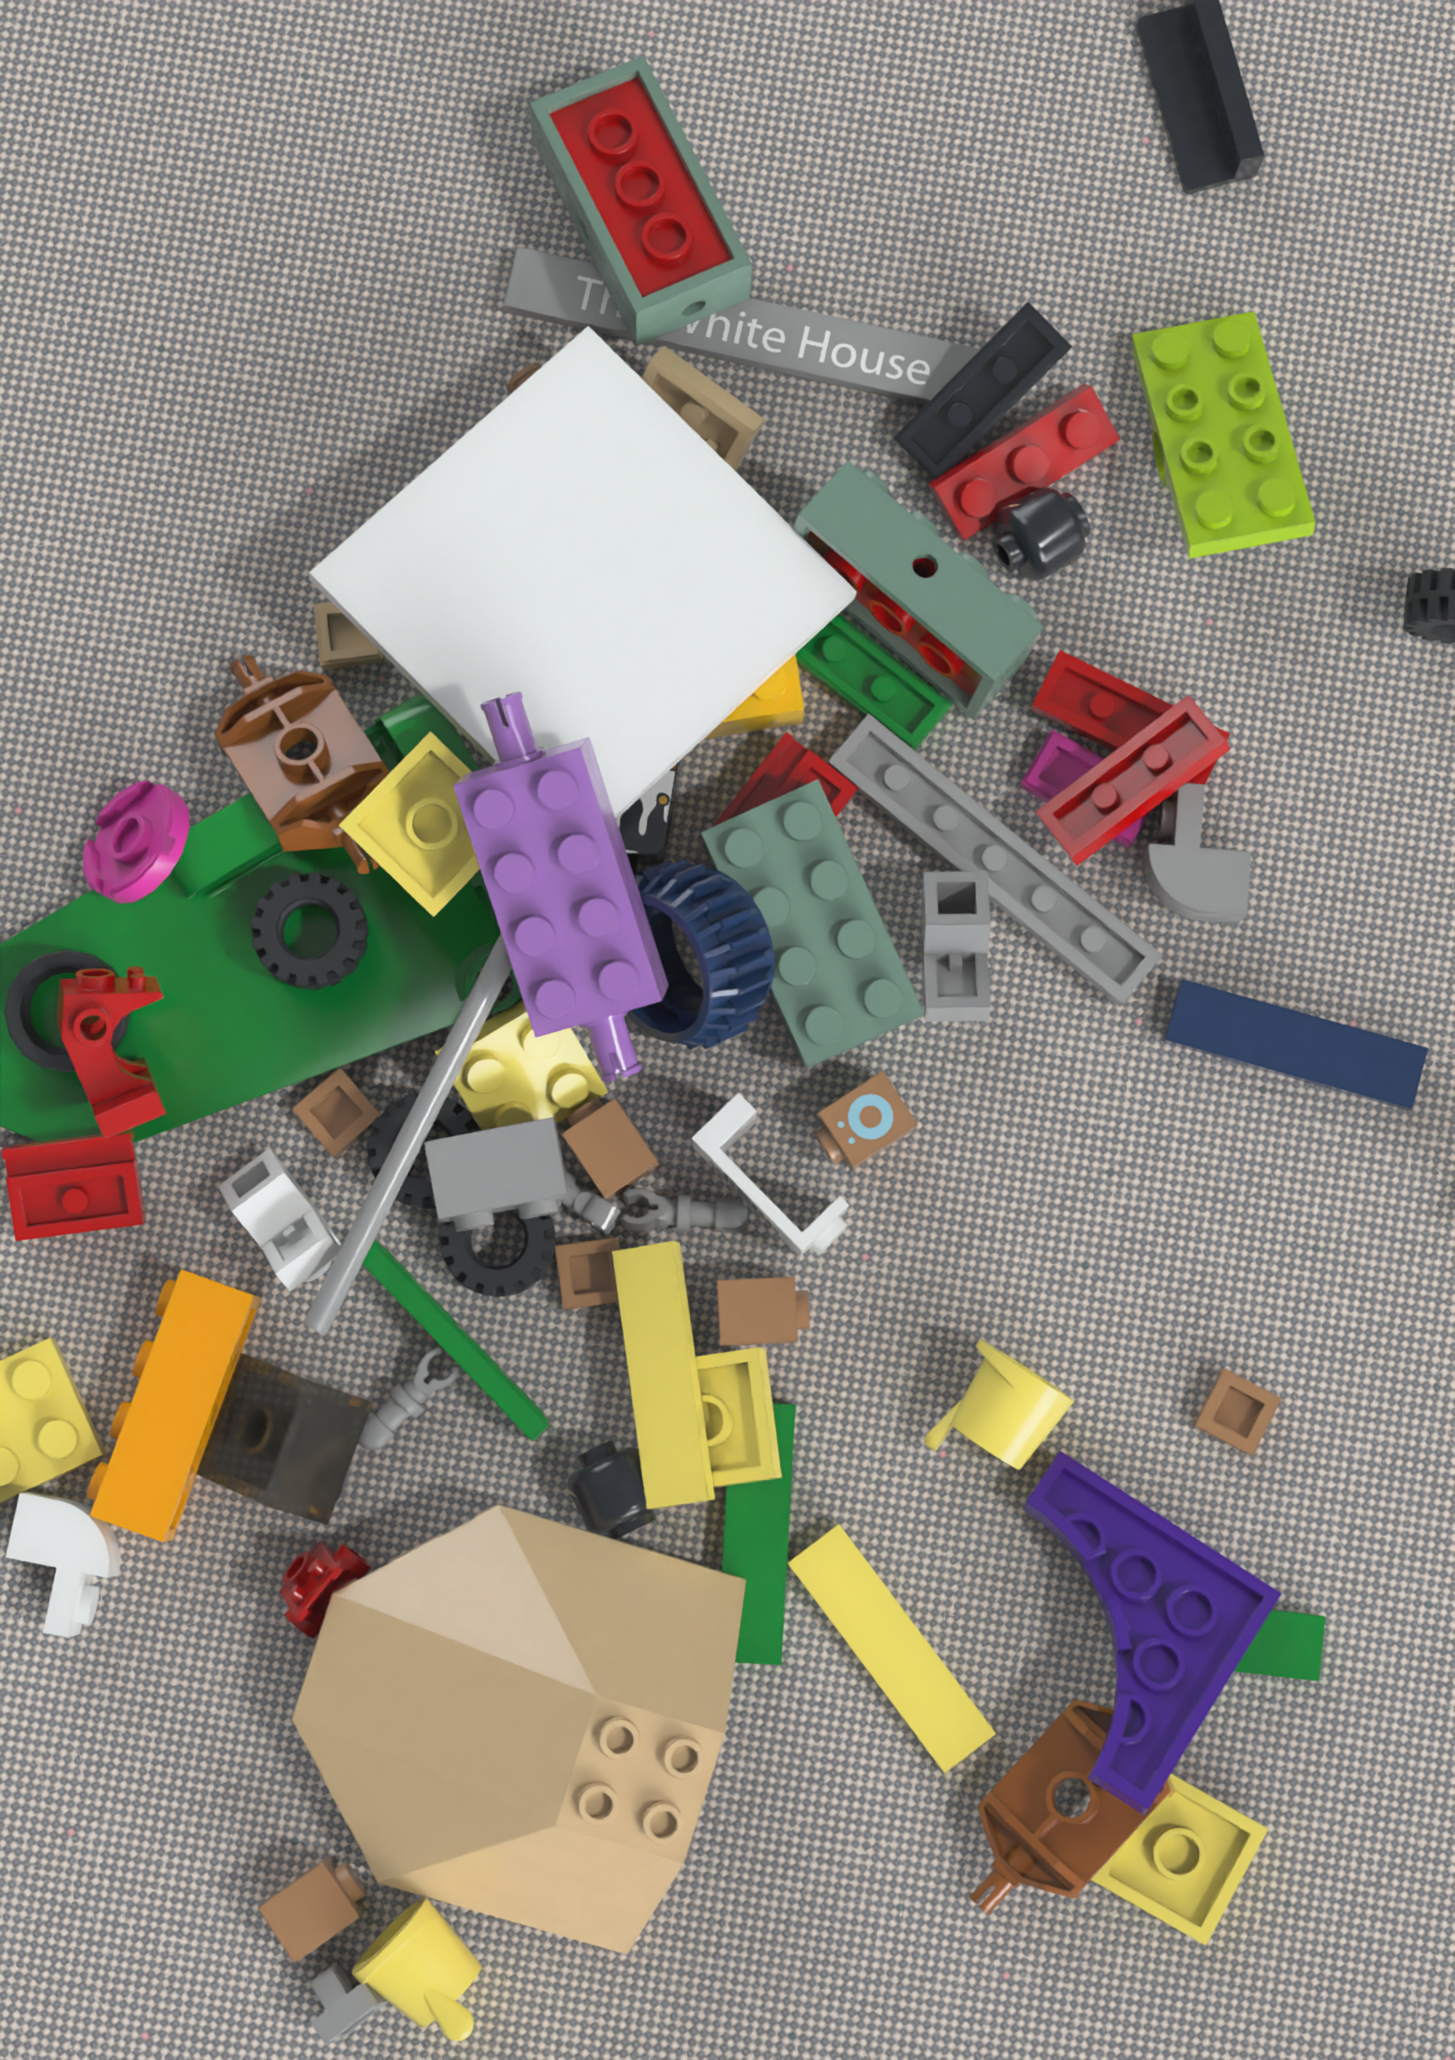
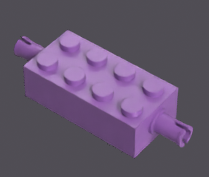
M521 691L506 694L505 698L497 697L480 704L482 711L485 713L499 760L494 763V766L463 775L453 787L535 1038L578 1025L580 1028H587L601 1072L602 1082L617 1080L616 1074L620 1072L622 1077L625 1078L642 1069L641 1063L637 1059L624 1015L629 1010L662 1001L669 986L590 737L547 750L544 747L537 748L522 702L523 696Z

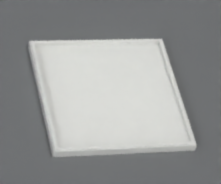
M589 326L309 572V580L493 766L499 760L485 713L482 711L480 704L497 697L505 698L506 694L521 691L523 696L522 702L537 748L544 747L547 750L590 737L616 819L855 599L857 593L819 553Z

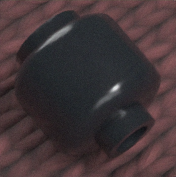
M1042 487L999 512L996 521L998 536L993 539L992 545L997 559L1007 571L1013 572L1017 570L1025 578L1039 581L1083 556L1086 545L1085 537L1089 536L1090 525L1086 513L1073 495L1067 492L1061 494L1055 489Z
M610 1440L577 1456L582 1469L571 1475L568 1479L567 1487L588 1531L600 1535L607 1533L608 1537L617 1539L657 1519L653 1512L654 1509H647L638 1448L627 1447L617 1451L613 1440Z

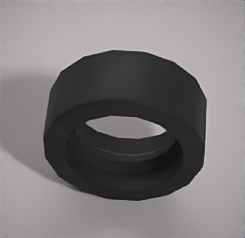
M63 950L41 955L24 966L8 988L4 1014L9 1036L23 1056L42 1068L66 1073L76 1071L67 1049L55 1047L46 1042L33 1027L30 1015L32 996L40 984L53 975L63 973L75 974L77 971L84 969H108L115 972V978L120 977L112 966L94 954ZM131 1012L120 1020L113 1031L110 1044L115 1051L127 1034Z

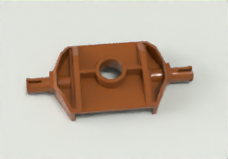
M252 655L242 656L247 672L240 660H235L230 670L242 686L244 696L226 708L215 732V737L222 754L228 756L275 831L282 850L286 852L344 847L359 873H370L366 858L373 869H377L380 865L339 824L390 772L327 675L298 670L273 680L271 675L265 677ZM312 742L317 745L315 752L306 759L292 760L285 756L288 749L296 743Z
M1074 1699L978 1804L983 1830L995 1857L994 1862L991 1864L995 1869L973 1893L969 1894V1897L975 1904H980L979 1908L986 1914L990 1915L1013 1887L1018 1888L1021 1884L1078 1899L1082 1895L1080 1891L1167 1796L1171 1797L1175 1793L1169 1776L1145 1815H1142L1087 1778L1100 1755L1109 1730L1113 1709ZM1077 1778L1087 1785L1090 1793V1803L1084 1813L1071 1818L1059 1811L1055 1795L1060 1784L1068 1779Z

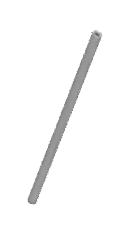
M501 933L302 1323L323 1335H326L512 969Z

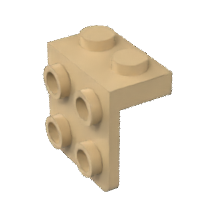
M663 346L652 356L641 378L724 461L737 471L765 419L666 346Z

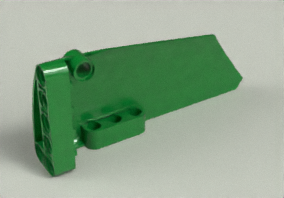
M421 692L374 719L375 724L363 731L389 772L430 731L472 772L479 770L453 724ZM251 793L244 795L189 828L180 858L169 876L152 893L136 902L117 904L92 889L0 944V1127L37 1142L102 1134L77 1072L66 1073L40 1067L23 1056L9 1036L4 1014L8 988L20 970L39 956L63 950H73L94 954L112 966L120 977H127V968L133 966L143 967L146 977H156L164 998L131 1012L127 1034L115 1051L121 1057L132 1062L145 1057L166 1114L128 1129L133 1130V1143L454 1025L475 984V977L478 971L484 967L501 933L481 870L433 917L381 866L374 870L366 858L370 873H359L344 847L284 852L275 831ZM309 872L321 873L323 876L333 877L340 881L357 897L364 909L368 922V947L365 956H362L358 963L359 967L352 975L348 974L343 978V982L335 986L323 987L321 990L299 989L277 979L259 960L252 943L251 921L252 917H255L257 911L256 904L260 897L264 898L270 891L269 887L278 881L280 883L288 879L287 876L296 873L300 875L309 874ZM316 905L302 906L294 910L287 918L283 929L284 941L289 950L295 955L304 958L318 957L326 953L333 946L337 936V923L333 915L325 908ZM513 968L510 971L513 980L512 989L504 999L494 1003L491 1012L508 1009L523 999ZM73 973L53 975L41 983L32 996L30 1007L32 1024L40 1037L55 1047L65 1049L66 1047L61 1038L57 1023L60 979H75V974Z

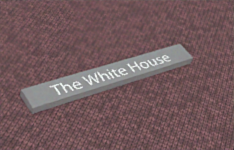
M517 246L503 304L504 312L583 330L589 326L597 333L633 340L594 263ZM753 298L646 343L926 405L980 350L975 347Z

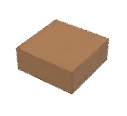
M341 1067L292 1108L295 1114L335 1159L369 1131L376 1117L381 1116V1113Z
M619 1237L555 1246L563 1310L619 1303L612 1251L621 1250Z
M1223 1368L1220 1370L1192 1426L1249 1456H1253L1282 1398Z

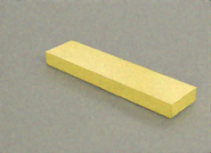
M668 1241L612 1251L647 1509H659L715 1500L680 1242Z
M839 1523L787 1562L944 1773L996 1735L987 1720Z

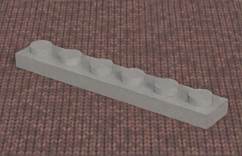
M869 713L829 759L828 764L859 788L857 791L954 871H988L989 899L1119 1007H1121L1162 958L1163 955Z

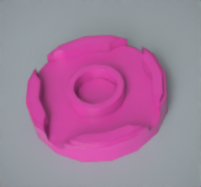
M149 781L134 783L117 793L97 817L98 819L95 824L101 827L97 834L95 842L88 839L83 850V874L91 889L117 904L136 902L152 893L169 876L185 846L189 833V809L183 797L161 783L154 785Z

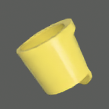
M980 1338L976 1348L984 1356V1359L964 1397L926 1434L924 1443L935 1452L943 1443L952 1427H954L992 1455L1020 1470L1074 1403V1400L1026 1366Z
M425 1896L420 1897L392 1921L370 1944L354 1965L352 1975L362 1985L364 1983L369 1985L420 2028L427 2027L436 2020L444 2035L453 2041H463L469 2037L473 2030V2015L456 2000L478 1976L482 1969V1964L429 1898Z

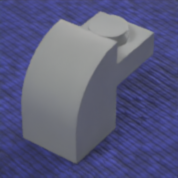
M1186 783L1171 795V800H1163L1160 804L1158 837L1168 838V845L1148 844L1142 853L1145 879L1155 897L1166 908L1177 915L1198 921L1239 924L1247 916L1251 852L1200 848L1205 785Z
M988 871L923 872L921 977L924 989L925 1022L989 1021L991 1005L988 968L990 935Z

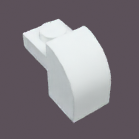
M270 1148L218 1186L232 1213L259 1244L273 1271L290 1292L301 1283L320 1277L330 1267L332 1260L336 1258L340 1250L339 1246L341 1245L339 1239L297 1181Z
M37 1492L19 1493L6 1558L56 1567L43 1633L67 1638L79 1635L82 1624L91 1625L98 1604L99 1587L91 1586L92 1576L110 1578L119 1575L120 1552L116 1537L109 1524L89 1516L92 1508L81 1502Z

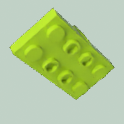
M1255 311L1132 334L1131 349L1152 423V444L1156 468L1162 485L1164 487L1169 486L1188 559L1313 535L1316 521Z

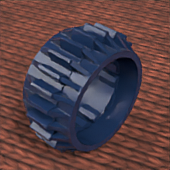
M682 859L675 863L668 860L635 875L634 878L669 986L662 1001L629 1010L627 1013L629 1018L652 1037L661 1041L671 1042L672 1044L686 1045L688 1049L698 1046L708 1049L748 1030L747 1024L758 1019L757 1013L761 1005L766 1001L765 998L770 991L775 968L774 950L769 929L755 901L729 875L719 870L705 867L702 863L698 865L688 863L687 859ZM672 919L685 933L695 951L702 973L703 989L691 977L680 958L674 940Z

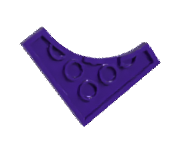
M1059 1451L1026 1501L1023 1510L1050 1530L1078 1561L1103 1607L1111 1634L1116 1677L1114 1707L1109 1730L1100 1755L1087 1778L1142 1815H1145L1282 1593L1062 1451Z

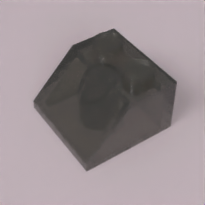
M241 1353L196 1475L267 1507L328 1525L335 1504L341 1496L346 1474L373 1402L329 1384Z

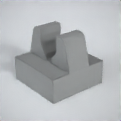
M340 1964L335 1968L330 1966L310 1982L311 1987L326 2010L311 2022V2025L325 2045L342 2040L389 2003L366 1983L357 1985Z

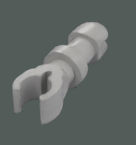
M568 1170L566 1178L570 1198L557 1201L558 1208L564 1204L582 1219L608 1235L622 1215L621 1210L578 1184L577 1182L580 1177Z
M633 1188L623 1192L624 1202L628 1206L632 1203H640L649 1209L648 1213L640 1218H633L627 1214L622 1217V1227L634 1233L649 1232L654 1228H661L667 1225H677V1232H690V1226L715 1227V1232L734 1233L742 1230L748 1220L747 1207L743 1202L734 1198L717 1197V1202L691 1201L692 1194H679L678 1200H672L642 1188Z
M441 1346L431 1349L420 1361L417 1368L418 1372L405 1385L398 1382L389 1391L392 1398L378 1412L373 1411L361 1423L357 1430V1439L363 1448L375 1451L384 1447L397 1434L395 1430L410 1415L417 1418L426 1409L423 1402L435 1390L446 1388L457 1378L461 1371L459 1365L453 1367V1372L448 1377L438 1378L435 1376L431 1381L426 1380V1377L431 1372L429 1369L430 1360L433 1356L443 1352Z

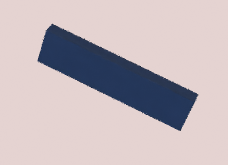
M1184 979L1179 981L1163 1040L1167 1044L1406 1111L1413 1109L1428 1048Z

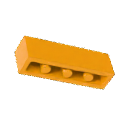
M182 1269L177 1281L172 1279L166 1281L155 1309V1315L163 1317L154 1342L147 1339L143 1342L134 1363L132 1375L140 1378L131 1403L125 1400L122 1401L112 1422L110 1437L117 1439L111 1459L109 1464L104 1462L98 1464L89 1484L87 1498L95 1501L89 1516L161 1542L174 1539L262 1297Z

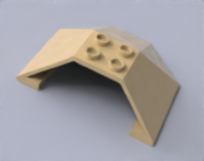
M496 1504L474 1515L475 1518L441 1536L437 1535L391 1559L392 1562L358 1580L354 1579L332 1591L292 1714V1721L377 1883L627 1955L685 1862L726 1732L746 1579Z

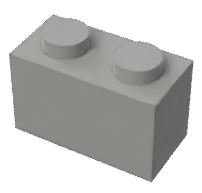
M553 1117L424 1142L438 1219L443 1223L454 1221L457 1232L494 1225L493 1213L517 1208L520 1219L557 1213V1201L570 1198L557 1126Z

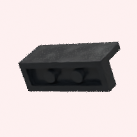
M1185 0L1184 6L1140 17L1137 21L1136 30L1183 191L1186 194H1192L1256 177L1265 155L1220 1Z

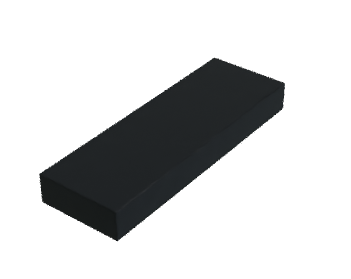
M1027 301L893 438L935 480L952 469L1072 348V345Z

